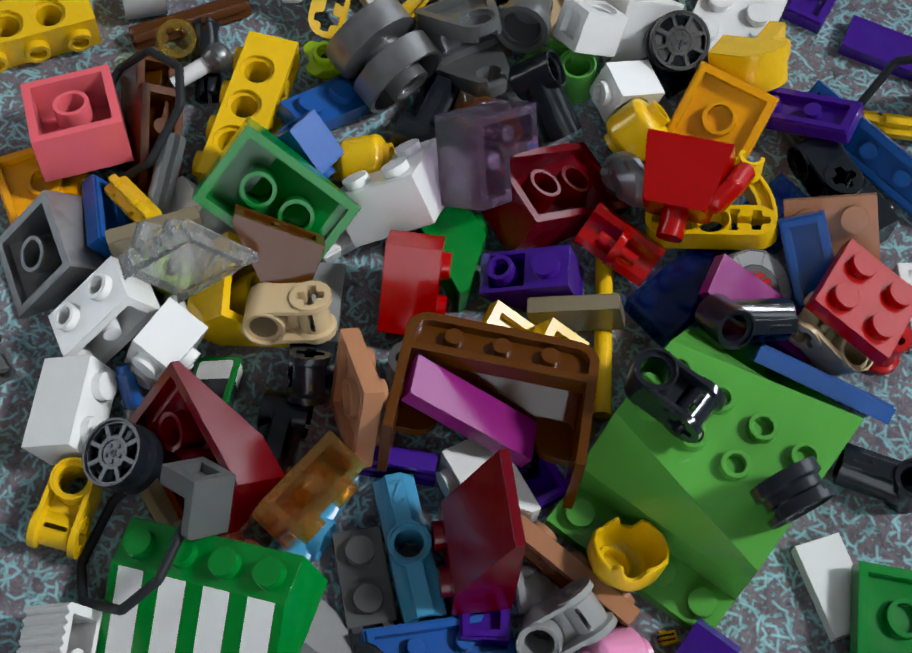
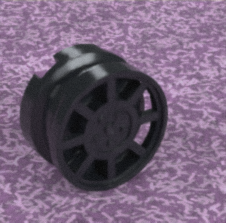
M675 10L659 17L649 26L644 38V49L648 60L654 67L666 73H679L696 67L704 60L710 47V33L706 23L697 14L687 10Z
M110 418L98 424L89 434L82 453L83 469L87 478L92 483L127 495L138 494L149 488L157 479L164 460V449L159 436L153 430L123 418ZM118 424L123 425V426L117 427V428H115V429H114V427H113V426L118 425ZM93 468L97 469L99 478L95 475Z
M814 456L786 467L755 486L749 492L756 505H763L768 514L775 512L774 517L767 522L771 530L780 528L802 517L837 494L833 486L823 488L822 484L824 482L818 474L821 466Z

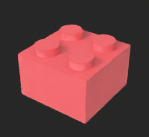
M108 64L20 84L30 142L45 182L134 161L120 102Z

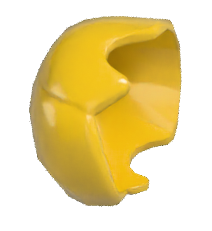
M615 517L592 532L586 552L593 573L598 580L621 591L635 592L651 585L668 565L671 550L665 535L651 522L642 519L633 525H623L620 522V518Z

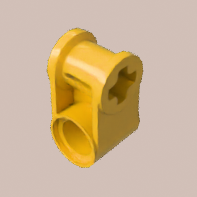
M69 457L62 459L50 472V477L39 505L33 512L26 533V544L28 547L37 549L43 545L65 551L68 558L77 560L80 557L90 536L91 524L103 494V487L92 483L89 479L84 489L75 494L66 493L67 486L71 481L79 477L87 478L83 469L82 458Z

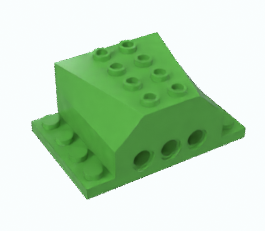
M698 326L694 330L687 328L669 342L665 350L669 351L675 358L697 374L714 382L725 394L727 399L726 405L722 410L714 411L701 428L703 431L701 438L696 443H687L671 434L663 424L633 404L626 397L587 455L586 467L573 508H562V498L545 521V525L586 556V549L592 532L613 518L619 517L623 525H633L642 519L651 522L665 535L671 550L669 561L663 572L651 585L635 592L687 631L692 629L699 618L713 628L717 627L733 602L759 571L792 523L790 522L780 528L771 530L767 522L774 517L775 512L768 514L763 505H756L749 492L777 472L811 456H814L821 466L818 474L823 479L864 420L862 417L849 413L820 392L754 362L746 355L750 347L749 344L737 350L726 349L699 329ZM646 372L643 375L647 382L657 385L661 384L660 379L655 374ZM693 405L689 411L693 412L696 406Z

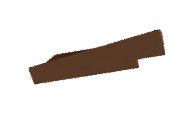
M147 56L120 76L121 110L134 161L122 164L123 173L147 159L176 104L174 85L169 79L175 75V70L151 56ZM183 111L172 130V133L182 136ZM182 162L178 177L182 176ZM155 163L149 169L130 179L146 196L148 195Z

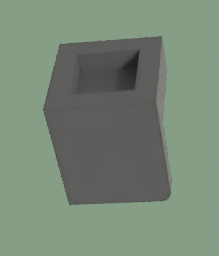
M206 457L162 464L160 484L185 498L181 536L189 541L226 533L229 529L236 474Z

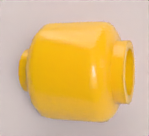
M633 98L607 119V133L604 135V139L613 153L621 151L631 152L643 162L645 161L648 128L668 132L666 124L670 122V118L656 101L648 104L642 99Z
M379 134L363 135L341 140L339 145L343 149V155L332 165L335 169L332 176L336 182H342L349 175L361 170H366L368 174L381 170L395 154L392 142L386 143Z

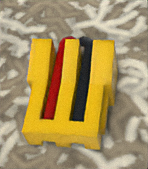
M676 630L658 632L657 642L661 644V647L679 642Z

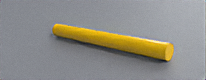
M595 256V294L613 293V268L607 267ZM612 330L594 331V351L597 353L600 363L593 417L608 419L612 416Z

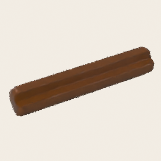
M248 0L212 1L129 27V36L134 48L142 50L145 47H152L192 35V22L197 18L202 19V29L205 30V17L214 18L219 22V26L248 18L251 15L250 3Z

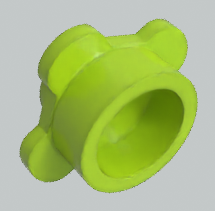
M309 41L304 45L303 52L308 56L309 62L306 65L308 75L321 79H330L341 75L328 58H322L326 56V48L330 41L318 43L316 41Z

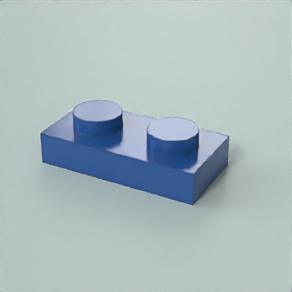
M341 76L280 101L276 115L286 124L315 109L329 131L365 115L368 106L355 92L354 87Z

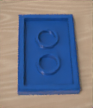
M751 342L746 355L754 362L887 425L896 411L893 405L881 398L763 342Z

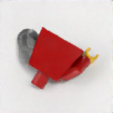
M648 128L645 166L635 154L621 151L607 157L602 164L600 173L602 183L608 193L633 207L645 208L646 212L660 216L655 235L657 238L668 242L680 243L684 237L687 221L708 224L713 214L723 213L745 192L750 183L760 180L765 157H761L757 162H749L746 160L747 151L741 150L735 165V144Z

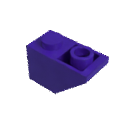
M570 244L482 253L479 294L484 299L491 301L500 300L505 305L527 311V298L583 295L584 270Z

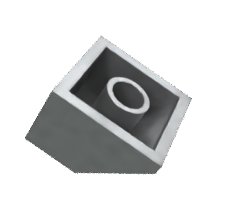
M43 190L0 236V261L19 318H27L57 308L108 259L87 247L83 196Z

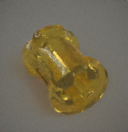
M177 18L168 20L160 25L155 32V47L158 51L171 58L185 57L192 52L196 45L195 30L185 20ZM167 29L171 32L180 29L184 33L181 42L185 45L183 49L178 46L172 49L167 47L165 44L169 40L168 35L165 33Z

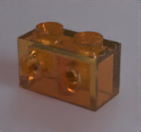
M329 430L260 501L250 516L286 550L297 539L306 545L327 523L320 517V514L331 503L340 509L360 488L353 479L367 465Z

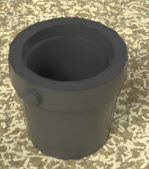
M509 0L506 4L497 7L502 25V32L497 35V38L505 47L514 52L530 53L548 45L547 39L551 29L550 20L553 0Z

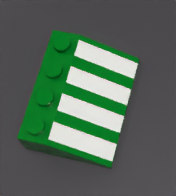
M131 517L110 563L104 601L120 605L155 576L178 527ZM214 535L191 541L184 538L163 583L126 614L119 616L106 612L102 613L96 653H300L328 580L303 555Z

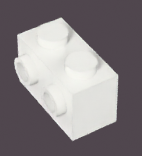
M110 256L74 292L59 304L48 318L63 357L91 354L106 364L142 330L160 309V305L145 271Z
M169 297L132 340L123 364L129 363L130 369L136 376L138 385L149 390L154 386L170 362L179 361L191 371L194 367V362L201 354L196 349L209 327Z
M91 354L45 358L21 448L50 465H56L62 459L69 457L82 458L83 448L89 434L98 424L109 419L113 400L117 392V381L115 378L117 373Z

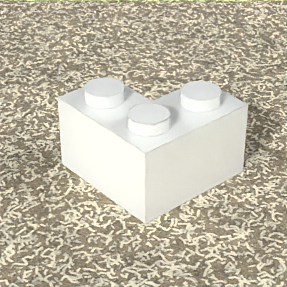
M436 138L421 143L419 139L408 140L394 149L395 154L381 170L370 174L366 170H361L349 175L342 181L343 186L341 190L361 206L360 211L346 227L355 247L388 238L390 230L408 232L436 222L457 185Z

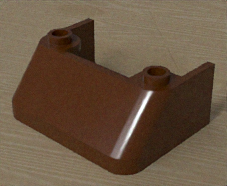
M423 312L413 316L406 325L382 423L377 470L387 471L396 432L415 436L423 435L433 430L437 425V420L401 401L409 362L419 354L537 422L534 450L543 460L568 467L562 508L572 509L587 462L600 363L597 353L590 346L579 341L434 312Z

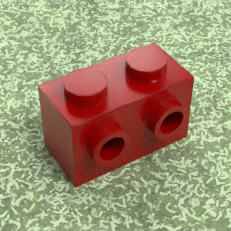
M390 230L385 243L377 332L404 335L408 321L419 313L434 312L446 315L448 296L439 295L441 279H450L453 253L444 252L446 236Z

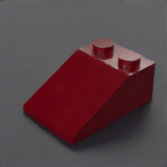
M585 142L492 152L466 187L506 251L549 247L577 235L600 202L618 215L629 208L626 202L607 192L601 180L600 171L602 167Z
M179 361L169 363L128 420L153 430L159 436L164 449L163 464L206 457L236 474L228 532L214 536L239 531L285 477L263 435ZM162 485L181 521L184 512V497Z
M510 449L498 450L443 499L440 506L439 521H431L434 551H443L445 566L438 567L437 569L440 598H449L451 615L512 609L526 550V541Z

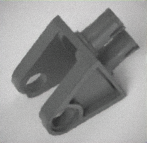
M440 0L414 10L415 16L413 17L414 26L412 31H424L442 53V60L430 77H435L437 74L451 79L457 88L476 97H495L507 92L512 87L509 75L510 67L502 44L497 38V35L502 32V25L495 0Z

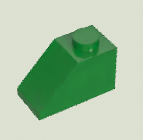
M464 200L443 209L434 224L417 228L416 233L446 236L444 252L453 253L450 279H441L440 284L458 313L467 308L481 265L486 238L489 235L482 216L479 213L473 214Z

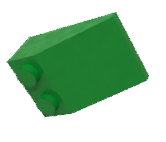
M249 116L196 185L192 200L233 229L232 213L235 204L323 235L326 247L321 260L361 209L359 204L286 143Z

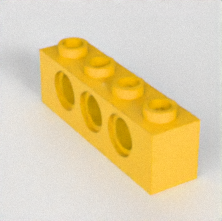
M90 0L0 1V73H3L8 68L27 63H41L50 57L71 51H85L93 45L102 43Z
M249 31L243 47L237 46L232 62V77L230 80H224L221 86L219 111L217 115L212 114L207 123L206 145L203 151L198 150L193 160L192 175L197 177L198 183L246 120L242 116L250 115V118L273 135L276 133V128L281 122V119L276 115L279 102L290 97L300 69L299 42Z

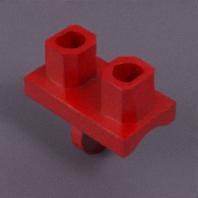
M601 202L573 240L600 259L604 265L613 268L638 287L641 286L667 249Z

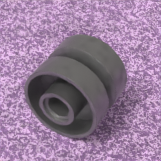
M375 0L366 5L339 28L326 48L327 58L345 79L357 78L354 83V90L373 113L384 112L413 94L424 84L427 77L434 73L442 60L441 51L424 31H412L414 19L398 0Z

